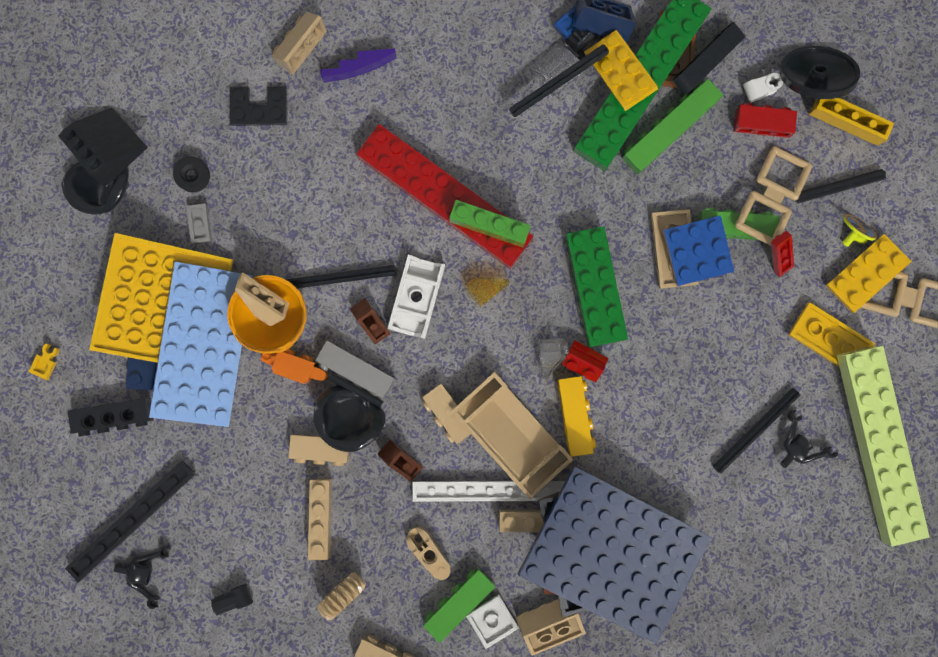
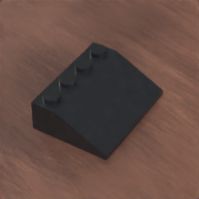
M113 108L74 121L58 135L86 171L104 187H107L148 148Z

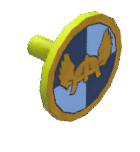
M850 214L843 216L844 222L852 229L842 242L845 246L849 247L853 241L865 244L867 240L873 241L877 238L873 229L859 218Z

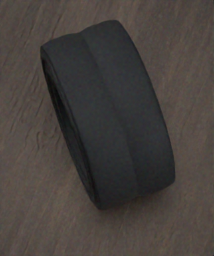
M189 156L180 159L175 164L173 178L180 188L194 193L203 190L208 185L210 171L207 165L199 158ZM195 170L197 173L196 177L192 180L188 179V171Z

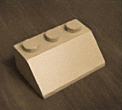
M306 12L303 16L301 15L297 19L295 27L286 33L284 41L274 48L272 58L290 74L293 75L327 32L322 18Z
M558 599L551 603L543 604L534 610L523 612L516 617L532 656L586 634L578 613L562 617Z

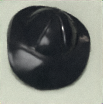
M77 162L69 168L62 179L61 186L64 197L73 208L80 212L91 215L107 213L118 205L126 193V189H128L129 168L127 167L107 187H104L86 171L80 162Z
M339 385L327 389L319 397L313 414L314 425L320 438L332 448L343 452H355L371 444L381 434L386 418L382 407L379 408Z

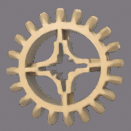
M353 572L342 580L318 604L317 609L322 617L332 620L343 611L365 588L366 583L362 577Z

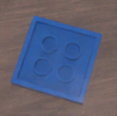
M721 215L663 230L676 286L734 272Z

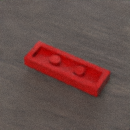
M787 230L781 235H777L771 242L774 273L779 278L794 267L792 235Z

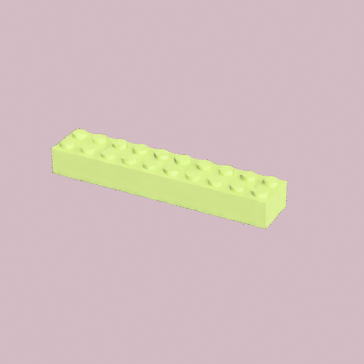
M871 346L837 354L881 541L892 547L929 538L884 347Z

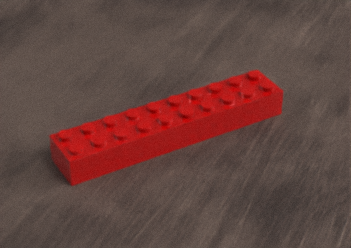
M380 124L356 154L361 162L508 269L513 267L533 240L534 236L528 232L524 247H520L450 223V215L456 200L502 216L505 215Z

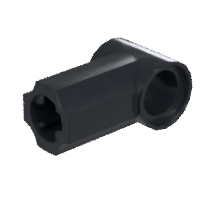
M243 584L226 594L211 599V607L217 616L235 608L241 609L254 601L248 585Z

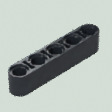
M732 22L672 82L683 95L688 94L746 35L735 22Z

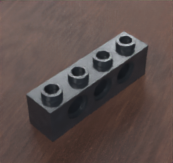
M151 398L69 410L70 433H78V437L91 435L90 431L95 430L99 434L110 432L109 428L116 427L117 430L129 429L131 424H136V427L147 426L149 421H154V418H149ZM130 409L134 413V416L131 420L127 416V413ZM110 413H113L115 417L112 423L108 419ZM91 416L95 418L93 426L89 422Z

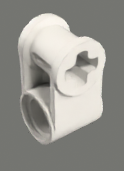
M771 73L744 83L743 87L749 103L774 94L781 88L783 81L778 73Z

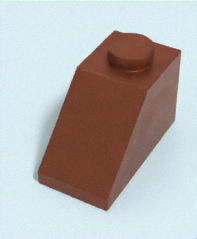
M366 298L349 308L374 344L390 335V332Z
M389 440L377 453L390 468L410 482L423 468L422 465L392 440Z

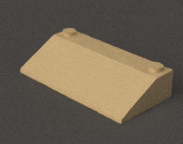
M494 372L451 412L526 496L531 499L574 459L551 437Z

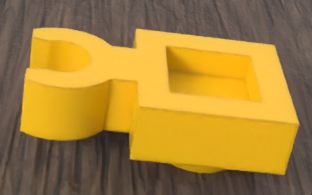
M50 344L43 346V355H36L28 371L45 380H49L57 362L53 361V357H56L60 352L59 348H54L53 352L50 353Z

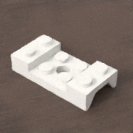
M408 255L387 329L426 339L438 290L446 267L445 264L433 263ZM420 292L422 299L419 302L412 301V293Z

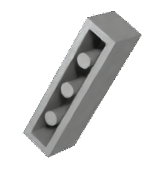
M326 341L315 360L320 363L318 367L327 372L330 369L336 372L335 375L345 380L346 378L353 382L352 384L361 389L365 388L377 398L381 397L384 399L395 380L392 376L329 341Z

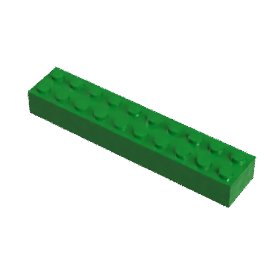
M672 0L635 55L656 83L658 90L712 9L700 0ZM658 90L624 111L611 92L576 145L574 152L605 172Z

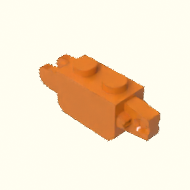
M289 349L280 353H263L261 356V361L272 366L271 369L274 374L303 384L311 382L312 379L326 381L329 376L327 371L316 367L317 363L313 362L314 358L302 355V358L294 356L296 352Z

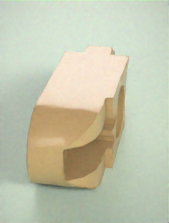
M421 526L412 528L408 532L406 539L408 548L434 578L439 580L448 578L451 565L430 533ZM417 534L422 537L420 542L415 540ZM432 550L435 553V557L427 559L425 552Z

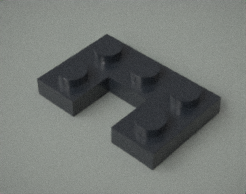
M230 87V125H288L287 87H267V105H250L249 87Z

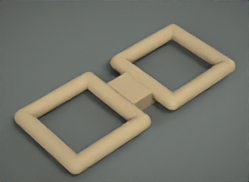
M776 146L771 147L756 178V181L765 186L766 189L763 195L756 191L749 193L735 223V228L771 246L772 240L777 235L783 233L792 213L790 208L781 203L785 196L794 201L799 198L812 169V164ZM776 155L803 168L793 191L765 178ZM755 200L782 213L772 237L744 224Z
M900 272L894 277L899 279L892 308L866 302L860 307L897 317L901 306L912 309L910 315L912 322L938 328L937 320L919 316L926 287L938 290V282L921 278L917 289L906 287L908 274Z

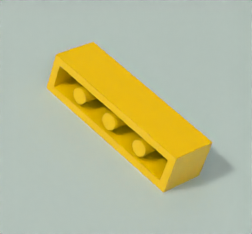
M840 98L816 99L809 115L876 146L887 141L894 126L893 122Z
M582 376L557 380L568 454L571 457L594 454L593 449H596L595 438L591 437L590 430L593 429L592 419L588 418L587 411L590 410L589 400L585 399L584 391H587L586 381L582 380Z

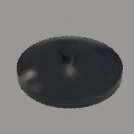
M806 46L789 52L783 58L780 67V77L787 87L798 94L815 99H835L851 93L856 88L860 78V68L852 57L842 51L824 46Z

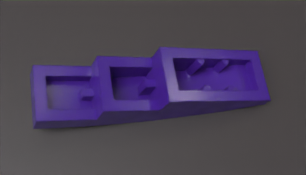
M393 48L358 51V59L339 60L340 68L321 69V78L325 83L363 75L396 59V50Z

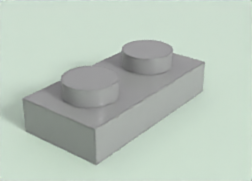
M207 204L186 206L191 244L212 242Z

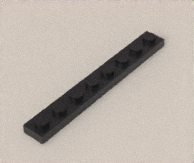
M184 460L179 462L65 569L77 583L81 582L196 475Z

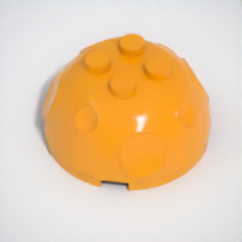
M273 275L254 277L255 281L289 303L285 319L272 326L267 325L254 316L235 291L228 305L227 319L229 327L237 341L251 351L270 354L283 352L291 348L304 331L307 321L305 301L300 291L284 278Z

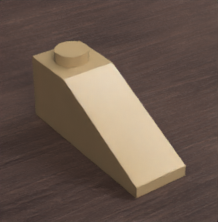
M240 273L235 290L254 316L269 326L285 319L289 303L245 273Z

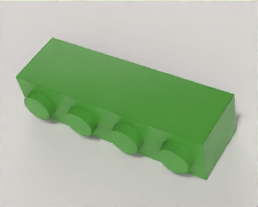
M458 200L455 201L450 215V223L520 247H524L531 225Z
M705 208V210L699 213L698 221L721 215L726 238L758 240L735 228V223L740 213H735L733 209H725L723 212H718L715 208ZM750 211L744 224L772 237L779 223V216L773 215V212L754 214V211Z
M480 567L476 570L472 568L465 576L467 579L462 584L458 582L451 590L453 593L448 598L444 596L437 604L439 607L434 612L430 610L423 618L425 620L423 627L439 643L496 587L495 583Z

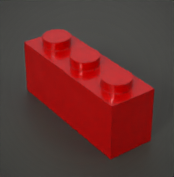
M743 103L735 111L734 132L790 138L796 132L797 111L791 110L789 107L776 109L770 105L757 107L751 103Z

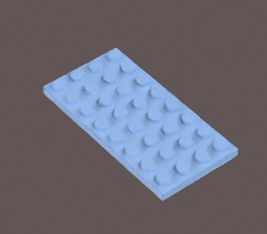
M174 262L149 418L229 427L242 344L237 341L229 327L227 311L230 299L236 291L235 287L240 273Z

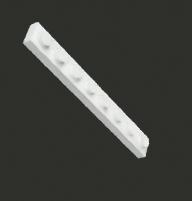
M413 481V502L538 501V499L559 492L565 481H550L531 499L526 496L514 481Z

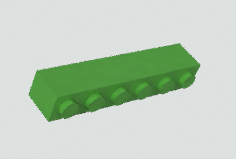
M709 79L704 83L700 82L693 88L694 92L690 96L688 94L684 95L679 100L680 105L676 108L672 106L665 113L667 117L662 121L658 119L651 126L653 129L649 133L645 131L638 138L639 142L635 146L631 144L625 149V155L622 159L637 175L723 97V94Z

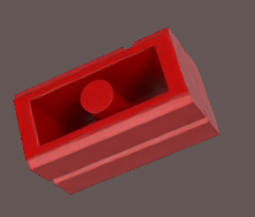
M574 340L566 353L562 365L596 383L603 373L609 358Z

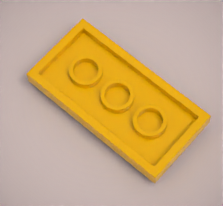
M617 30L584 52L585 55H588L601 45H606L609 54L593 64V67L624 111L658 90L656 83Z
M883 234L834 277L826 287L853 314L912 261Z
M810 302L806 304L788 333L790 337L838 367L837 354L875 345L871 340Z

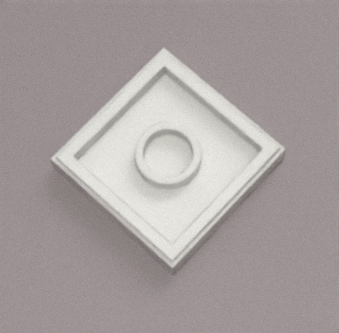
M499 593L474 608L466 616L485 649L519 629Z

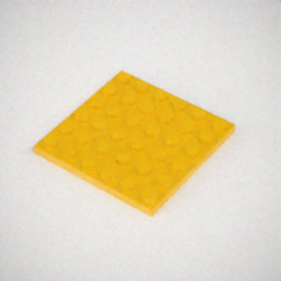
M114 233L89 350L158 363L174 262L231 272L233 260Z

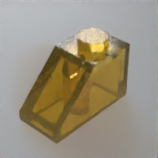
M474 277L466 284L468 286L466 292L481 308L510 284V281L508 279L489 277L476 279Z

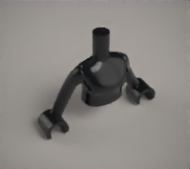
M792 410L788 413L787 417L792 423L783 444L788 455L780 462L782 467L787 468L793 460L800 464H805L823 457H837L838 452H833L832 454L829 452L832 446L825 447L822 452L807 456L809 451L813 449L812 444L801 434H797L794 438L797 423L802 420V415L795 418L794 413L797 410Z
M163 546L157 552L135 557L128 567L117 564L114 566V572L126 574V581L129 587L137 590L148 599L147 606L150 609L158 607V605L152 603V599L159 600L160 597L157 595L153 596L140 585L147 586L152 573V565H146L141 562L158 557L162 559L169 557V555L163 553V549L170 550V546Z

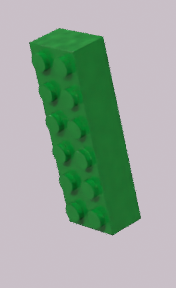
M605 226L566 234L565 242L587 347L591 348L628 340Z

